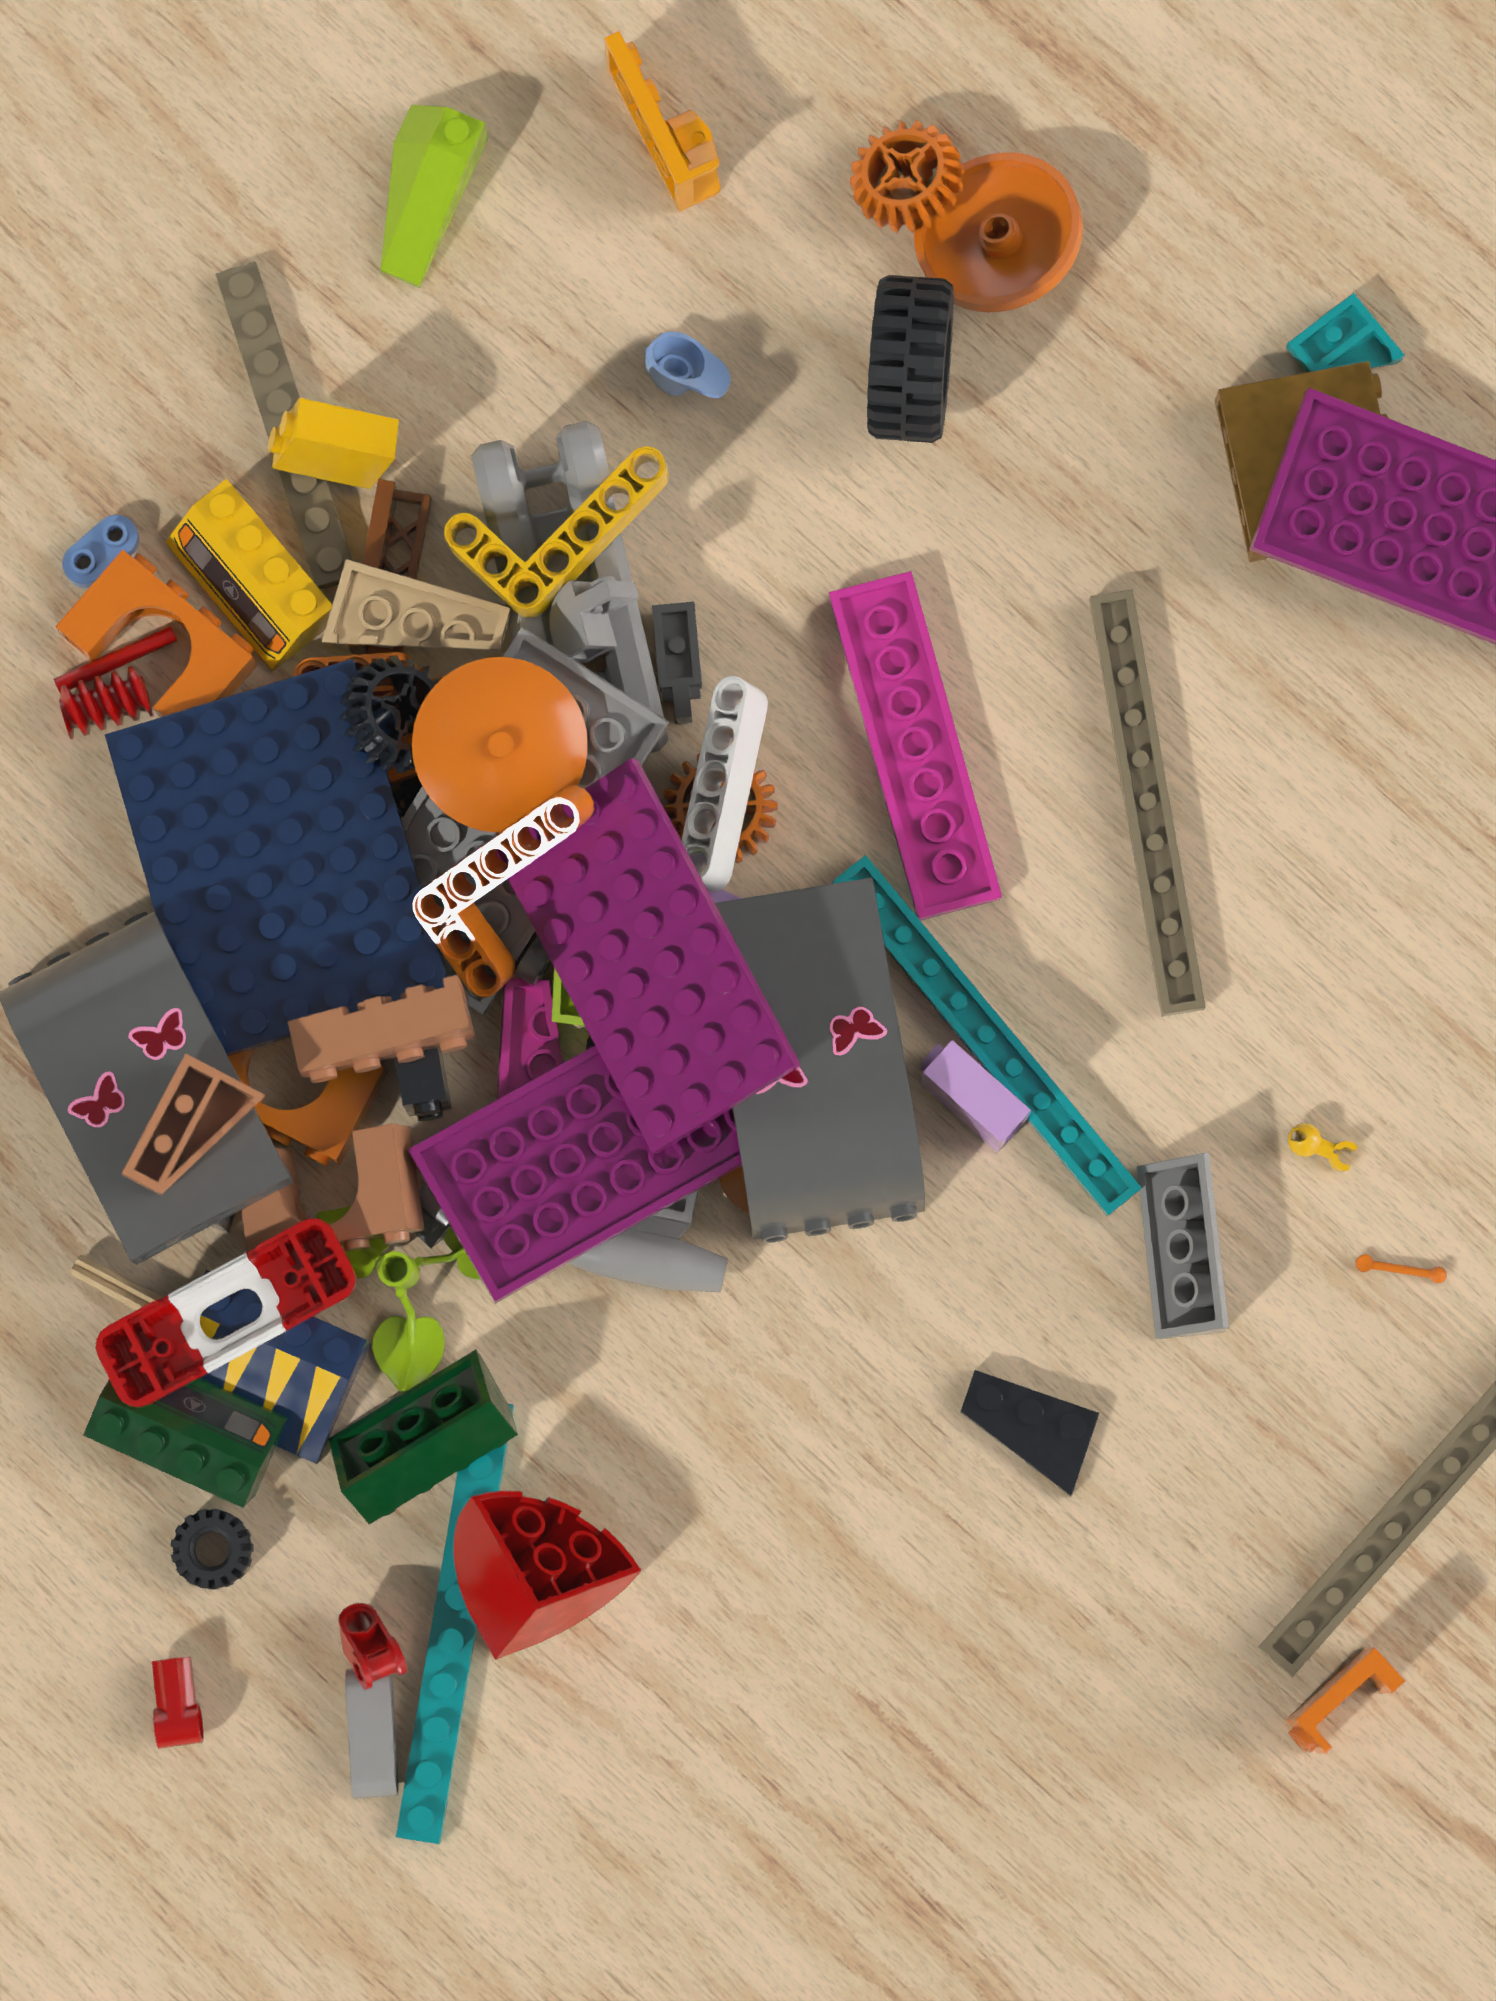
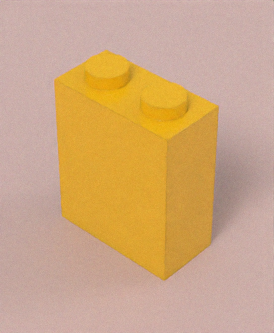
M299 398L290 411L283 413L280 425L273 427L271 430L268 451L274 453L272 469L371 489L395 460L399 419Z

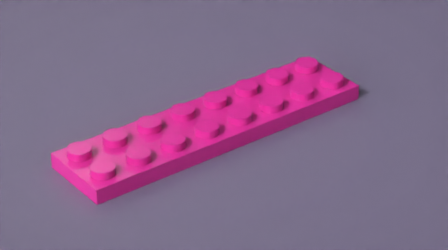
M912 571L829 592L831 607L917 917L922 921L1001 900V890Z

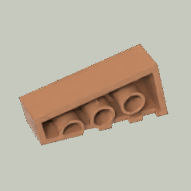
M454 975L443 978L444 988L435 990V987H425V985L405 989L406 992L400 994L401 999L392 1002V997L381 996L364 1000L357 1004L358 1011L349 1013L348 1007H338L288 1021L299 1074L303 1079L311 1077L312 1083H318L337 1078V1071L354 1067L355 1073L367 1072L380 1068V1061L397 1057L398 1063H404L423 1058V1051L440 1047L442 1053L466 1048V1041L475 1039L464 987L459 976Z

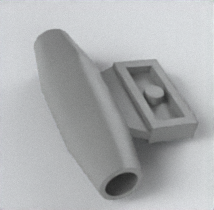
M697 1190L568 1264L598 1276L664 1290L721 1293L728 1258L680 1240L681 1236L691 1226L698 1194Z

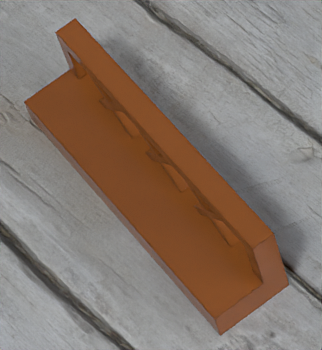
M378 479L362 564L384 570L386 566L389 572L398 575L408 571L407 577L417 580L432 500L431 495L397 490L394 481ZM397 501L420 505L418 519L404 529L394 518ZM393 524L398 533L390 538ZM415 531L414 542L412 543L407 535ZM403 539L412 551L411 558L395 570L386 558L388 548ZM348 644L351 654L357 655L390 652L403 653L404 646H394V649L371 645Z

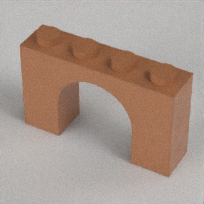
M387 1124L352 1131L358 1170V1191L349 1211L341 1219L330 1224V1226L337 1235L345 1252L370 1248L369 1241L383 1238L384 1244L409 1241V1233L425 1230L416 1165L408 1152V1149L413 1147L410 1126ZM276 1148L294 1182L241 1210L247 1252L299 1222L310 1219L299 1200L292 1150Z

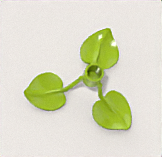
M351 1206L318 1212L316 1219H321L330 1225L341 1219ZM452 1228L444 1236L446 1244L453 1251L449 1254L429 1257L418 1256L415 1259L399 1251L388 1252L384 1255L382 1252L390 1244H384L383 1238L369 1241L370 1248L345 1252L354 1268L356 1279H363L371 1275L378 1260L377 1271L379 1278L386 1285L396 1288V1296L400 1298L406 1310L407 1318L392 1316L384 1320L376 1329L372 1342L374 1358L379 1368L400 1392H406L428 1379L439 1366L445 1350V1336L440 1323L432 1317L415 1319V1310L406 1294V1290L418 1282L420 1267L451 1262L457 1259V1265L461 1273L469 1278L481 1280Z

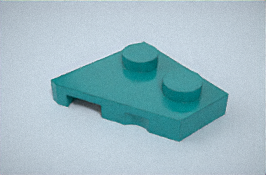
M1354 293L1286 345V349L1306 373L1369 361L1370 368L1373 369L1398 364L1405 356Z

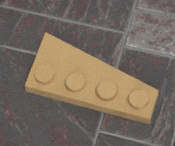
M346 559L322 642L500 651L513 609Z

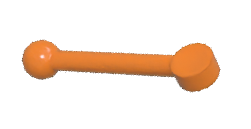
M1366 1254L1359 1256L1355 1262V1266L1360 1272H1368L1371 1269L1430 1278L1431 1281L1437 1284L1444 1282L1447 1277L1445 1269L1439 1266L1432 1269H1424L1373 1261Z

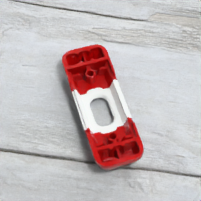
M310 1218L303 1220L260 1243L243 1255L106 1326L100 1331L96 1339L95 1349L97 1356L122 1402L132 1407H144L345 1300L356 1287V1274L332 1227L321 1219ZM242 1289H251L257 1293L262 1302V1313L258 1319L222 1339L215 1340L205 1335L200 1325V1316L207 1307Z

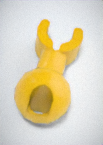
M1309 1123L1297 1124L1288 1135V1145L1293 1153L1301 1157H1309L1314 1154L1328 1159L1331 1167L1339 1172L1348 1171L1350 1166L1341 1163L1338 1155L1333 1153V1151L1343 1148L1352 1152L1358 1148L1351 1141L1333 1143L1322 1138L1319 1130ZM1294 1131L1298 1133L1299 1141L1292 1139Z

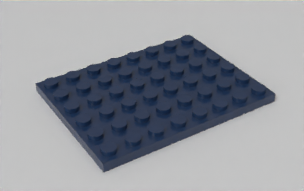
M353 659L104 734L154 911L227 1056L290 1038L288 1021L338 1007H348L349 1013L358 1011L357 1004L378 996L392 997V1001H397L401 999L400 994L406 992L405 989L414 986L425 985V987H435V990L444 988L443 978L448 977L440 949L413 912L412 903L414 897L422 888L386 770L381 771L379 759L373 763H366L368 752L364 749L359 752L353 751L357 743L354 736H344L345 730L350 727V723L339 720L341 713L347 709L340 704L342 696L348 692L345 687L348 681L357 675V667Z

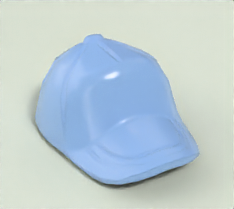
M663 332L645 349L646 370L654 384L663 392L668 393V395L681 396L691 389L711 398H721L729 388L730 373L726 365L702 344L684 333Z

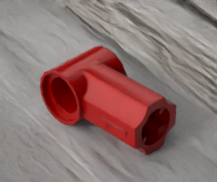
M191 1657L152 1661L157 1706L153 1710V1724L158 1749L203 1743V1720L200 1705L196 1703Z

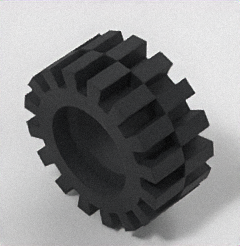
M203 1509L197 1511L198 1513L190 1514L184 1518L185 1521L181 1526H177L174 1531L176 1532L175 1538L171 1539L170 1547H173L171 1559L177 1567L176 1571L188 1583L200 1588L214 1590L233 1585V1582L241 1579L246 1574L244 1572L248 1566L250 1567L252 1562L251 1552H254V1548L251 1543L249 1530L246 1529L239 1518L222 1510ZM208 1532L222 1534L229 1545V1553L225 1561L214 1567L203 1565L198 1560L195 1552L197 1541Z

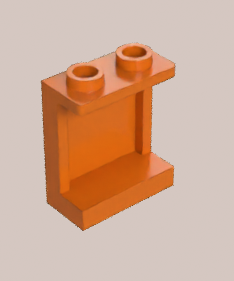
M1375 1647L1361 1650L1286 1719L1293 1727L1288 1734L1304 1752L1309 1751L1312 1753L1315 1751L1316 1753L1326 1754L1333 1748L1318 1732L1317 1725L1367 1679L1381 1694L1393 1693L1405 1682L1403 1677Z

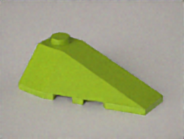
M410 106L394 140L381 272L420 288L488 141L485 122L447 106Z

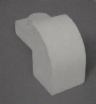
M614 576L602 577L592 582L573 580L567 582L555 596L550 611L549 626L554 647L573 660L586 663L617 647L608 614L639 598L635 582L616 581Z

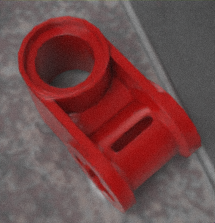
M355 1603L344 1608L339 1614L338 1619L342 1650L351 1664L361 1687L364 1690H368L373 1687V1682L394 1673H397L399 1676L407 1673V1665L402 1650L395 1638L388 1632L377 1611L366 1603Z

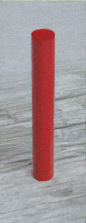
M170 625L54 678V682L61 694V686L63 685L72 690L78 686V681L83 680L84 683L94 680L95 676L107 674L178 640Z

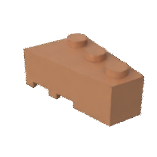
M185 1053L121 1175L162 1195L266 1095Z

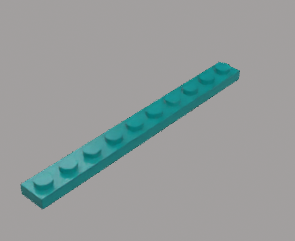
M864 855L834 879L832 884L873 878L886 951L983 1068L1031 1110L1027 1121L1107 1217L1138 1193L1142 1187L870 859Z
M508 1404L513 1415L514 1405ZM508 1442L504 1446L494 1449L472 1462L466 1469L457 1471L396 1838L441 1844L477 1630L465 1605L457 1580L454 1562V1534L459 1515L472 1496L500 1491Z

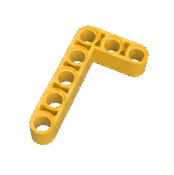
M643 446L634 450L526 562L517 556L477 517L469 513L455 514L448 520L444 529L445 540L454 555L517 614L526 618L538 617L550 607L559 590L570 580L575 581L664 489L669 477L664 456L659 450L650 446ZM653 462L659 466V471L655 476L645 479L637 475V470L643 463ZM624 493L629 496V501L625 507L618 510L607 507V501L613 494ZM594 524L599 527V532L595 538L589 541L577 538V532L583 525ZM471 528L477 531L476 538L472 543L459 545L455 542L457 534L462 529ZM555 555H565L569 558L567 567L560 572H552L547 569L548 561ZM504 557L508 560L507 567L503 572L490 574L486 571L487 564L491 559ZM525 586H535L539 589L537 598L530 603H521L517 600L519 591Z

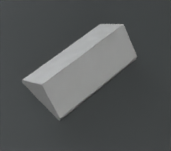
M1209 1153L1137 1166L1138 1183L1142 1187L1139 1192L1156 1339L1225 1332L1229 1328Z

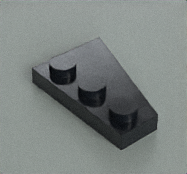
M974 1370L960 1413L1071 1497L1099 1413Z

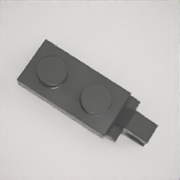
M695 602L652 605L659 692H662V702L673 701L675 724L692 723L690 700L701 699L700 689H702Z

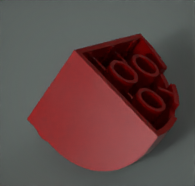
M496 1491L472 1496L462 1509L455 1528V1570L468 1612L494 1659L497 1660L529 1648L566 1631L600 1610L624 1591L639 1575L641 1569L621 1542L606 1528L599 1531L592 1524L581 1518L579 1515L582 1511L551 1497L543 1501L524 1497L522 1491Z

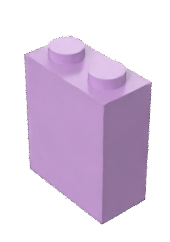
M953 1040L945 1048L938 1043L921 1062L923 1065L920 1070L923 1073L920 1085L995 1152L998 1153L1027 1121L1031 1110Z

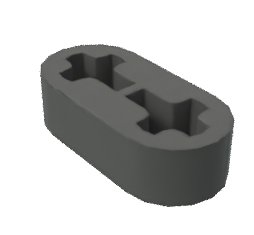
M539 937L529 947L515 972L517 977L532 986L539 982L552 964Z

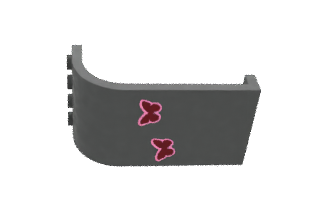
M873 878L715 903L801 1064L797 1069L733 1107L753 1239L762 1238L764 1243H774L787 1239L790 1233L805 1231L807 1236H817L829 1233L833 1226L848 1224L850 1229H860L872 1226L876 1219L891 1217L893 1222L915 1219L917 1213L925 1212L923 1171Z
M155 911L150 914L143 912L133 916L124 923L125 927L111 934L105 932L91 938L85 943L86 947L73 954L66 952L56 956L47 963L48 967L33 975L31 972L22 974L8 983V988L0 991V1002L12 1030L128 1257L136 1265L294 1182L254 1107L162 1195L121 1175L185 1053L241 1082L191 987Z

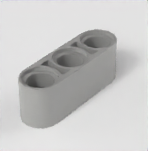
M353 1668L346 1669V1705L353 1799L398 1796L399 1780L393 1677L389 1675L373 1682L372 1688L364 1690L359 1684Z

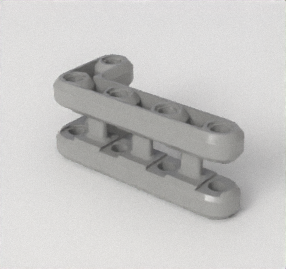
M588 421L565 425L556 438L560 460L555 464L522 470L518 467L514 446L503 440L480 444L471 455L487 526L524 562L545 543L609 476L600 429ZM560 481L566 484L570 502L567 508L535 515L528 512L525 498L527 489ZM612 495L607 501V507L616 510ZM594 524L583 525L577 532V538L583 541L592 540L597 536L599 527ZM620 533L588 566L590 571L587 574L588 582L607 576H614L616 581L633 582L622 534ZM495 557L498 574L507 567L508 560L504 557ZM525 586L519 591L517 600L521 603H530L537 598L539 589L535 586ZM636 599L608 614L617 647L608 651L609 655L606 656L607 667L605 670L595 672V674L664 718ZM552 604L544 613L533 618L522 617L512 610L509 623L513 640L522 627L554 647L549 626ZM666 728L650 753L660 751L668 742Z

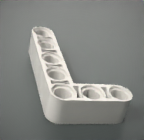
M728 676L722 679L716 685L713 692L681 840L708 892L720 891L729 883L732 876L768 708V700L765 693L736 676ZM707 863L705 870L702 872L703 867Z

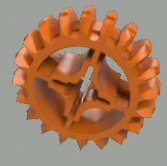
M900 120L897 130L892 132L884 125L882 130L883 136L878 139L869 134L870 148L858 147L857 154L860 160L851 162V170L854 174L850 177V186L854 191L853 198L857 206H860L863 215L869 220L874 219L876 225L881 229L889 224L891 230L898 233L903 224H906L907 229L914 233L916 223L923 222L925 226L930 228V218L936 215L945 219L946 212L943 206H956L957 200L954 193L962 192L963 184L960 178L964 176V168L960 162L961 156L956 147L952 146L950 137L945 133L940 135L938 129L933 124L924 129L923 124L916 120L913 126L908 129L906 123ZM887 166V167H888L887 172H886V174L880 179V180H881V184H879V185L877 186L878 178H879L881 172L883 171V169ZM938 166L936 176L927 188L926 183L933 175L932 170Z
M700 753L697 754V763L699 761ZM688 761L682 763V769L687 776L686 778L675 773L670 776L672 784L679 789L668 788L664 789L663 792L665 799L675 802L666 804L663 808L669 817H675L670 819L676 831L680 830L677 834L681 840L686 821L685 816H687L689 803H685V800L693 789L697 770ZM759 770L753 774L750 793L754 800L747 801L745 814L755 815L750 825L740 834L735 857L737 864L743 861L741 848L744 847L753 856L757 854L758 849L752 841L753 838L762 843L768 842L769 835L761 827L774 828L776 825L775 818L764 814L778 810L777 801L764 800L775 793L774 786L767 784L759 787L767 777V773L764 770Z

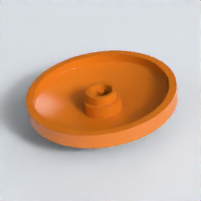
M1003 152L987 154L969 160L962 164L964 176L960 179L963 187L962 192L954 193L957 200L956 206L944 205L945 219L934 215L930 218V228L925 226L923 222L916 223L914 247L919 265L926 277L943 278L953 284L954 304L959 307L977 312H1002L1020 308L1051 291L1072 267L1078 255L1083 237V217L1079 202L1064 175L1055 167L1037 157L1022 153Z
M491 657L475 660L454 669L444 676L423 701L415 720L412 735V754L415 770L430 799L440 810L457 822L487 832L501 833L568 786H578L587 759L588 740L584 718L569 690L560 680L542 667L510 657Z

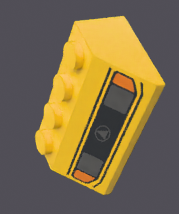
M227 478L192 505L165 543L246 641L254 648L272 672L326 629L332 603Z

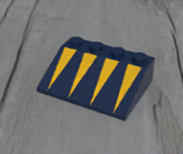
M251 1289L239 1290L207 1307L200 1316L201 1328L207 1337L215 1340L222 1339L258 1319L262 1313V1302L255 1291ZM311 1317L200 1378L288 1417L276 1447L318 1464L371 1343L323 1320Z

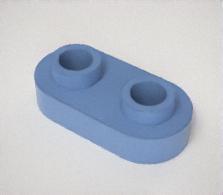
M122 515L108 516L66 551L62 562L64 573L69 581L75 586L89 588L122 549L132 556L136 552L140 541L139 533L134 523ZM119 529L123 531V537L119 541L113 542L109 540V534L113 530ZM82 557L91 559V564L86 569H78L76 567L77 561Z

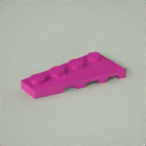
M511 978L503 986L497 1100L564 1063L558 1039L557 1022H552L553 1000L549 980H539L535 986H532L521 978Z

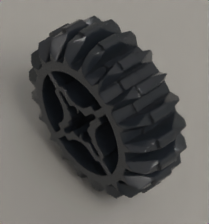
M398 655L391 656L386 661L383 658H378L371 662L370 666H363L356 672L357 675L348 681L345 687L348 692L342 696L340 704L347 709L341 713L339 720L350 723V727L345 730L344 736H354L357 743L353 751L359 752L364 749L368 752L366 763H373L379 759L381 771H388L393 766L397 773H405L410 768L413 771L415 770L412 744L402 743V738L407 733H413L415 720L423 701L432 688L442 679L434 678L431 680L428 677L429 666H422L419 670H416L414 658L406 659L401 663ZM377 686L394 687L393 692L388 696L377 697L373 695Z

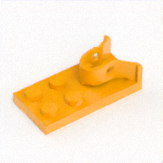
M620 30L604 37L607 68L678 211L681 212L717 195L720 192L717 172L720 161L711 130L691 109L664 121L658 102L661 101L659 93L651 78L643 79L639 67L642 65V60L635 44L632 41L625 43Z

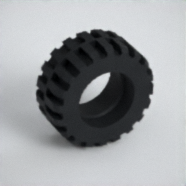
M887 275L878 282L872 321L867 389L868 433L876 439L933 443L942 438L949 387L954 287L946 279Z

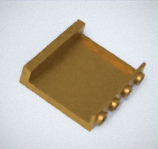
M1369 361L1218 390L1215 405L1249 562L1265 560L1267 558L1249 549L1304 392L1311 388L1388 418L1386 413H1380L1378 399L1382 398L1381 381L1378 373L1372 374Z

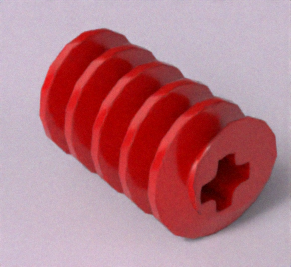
M133 666L128 667L127 680L125 681L121 679L116 671H112L110 685L108 686L99 675L95 676L94 690H89L83 680L78 681L76 695H73L66 685L61 686L59 703L71 740L74 737V726H77L83 735H89L91 721H94L100 731L106 730L108 716L112 718L117 726L123 725L124 712H127L133 721L140 720L141 707H144L151 717L154 716L142 676H139Z

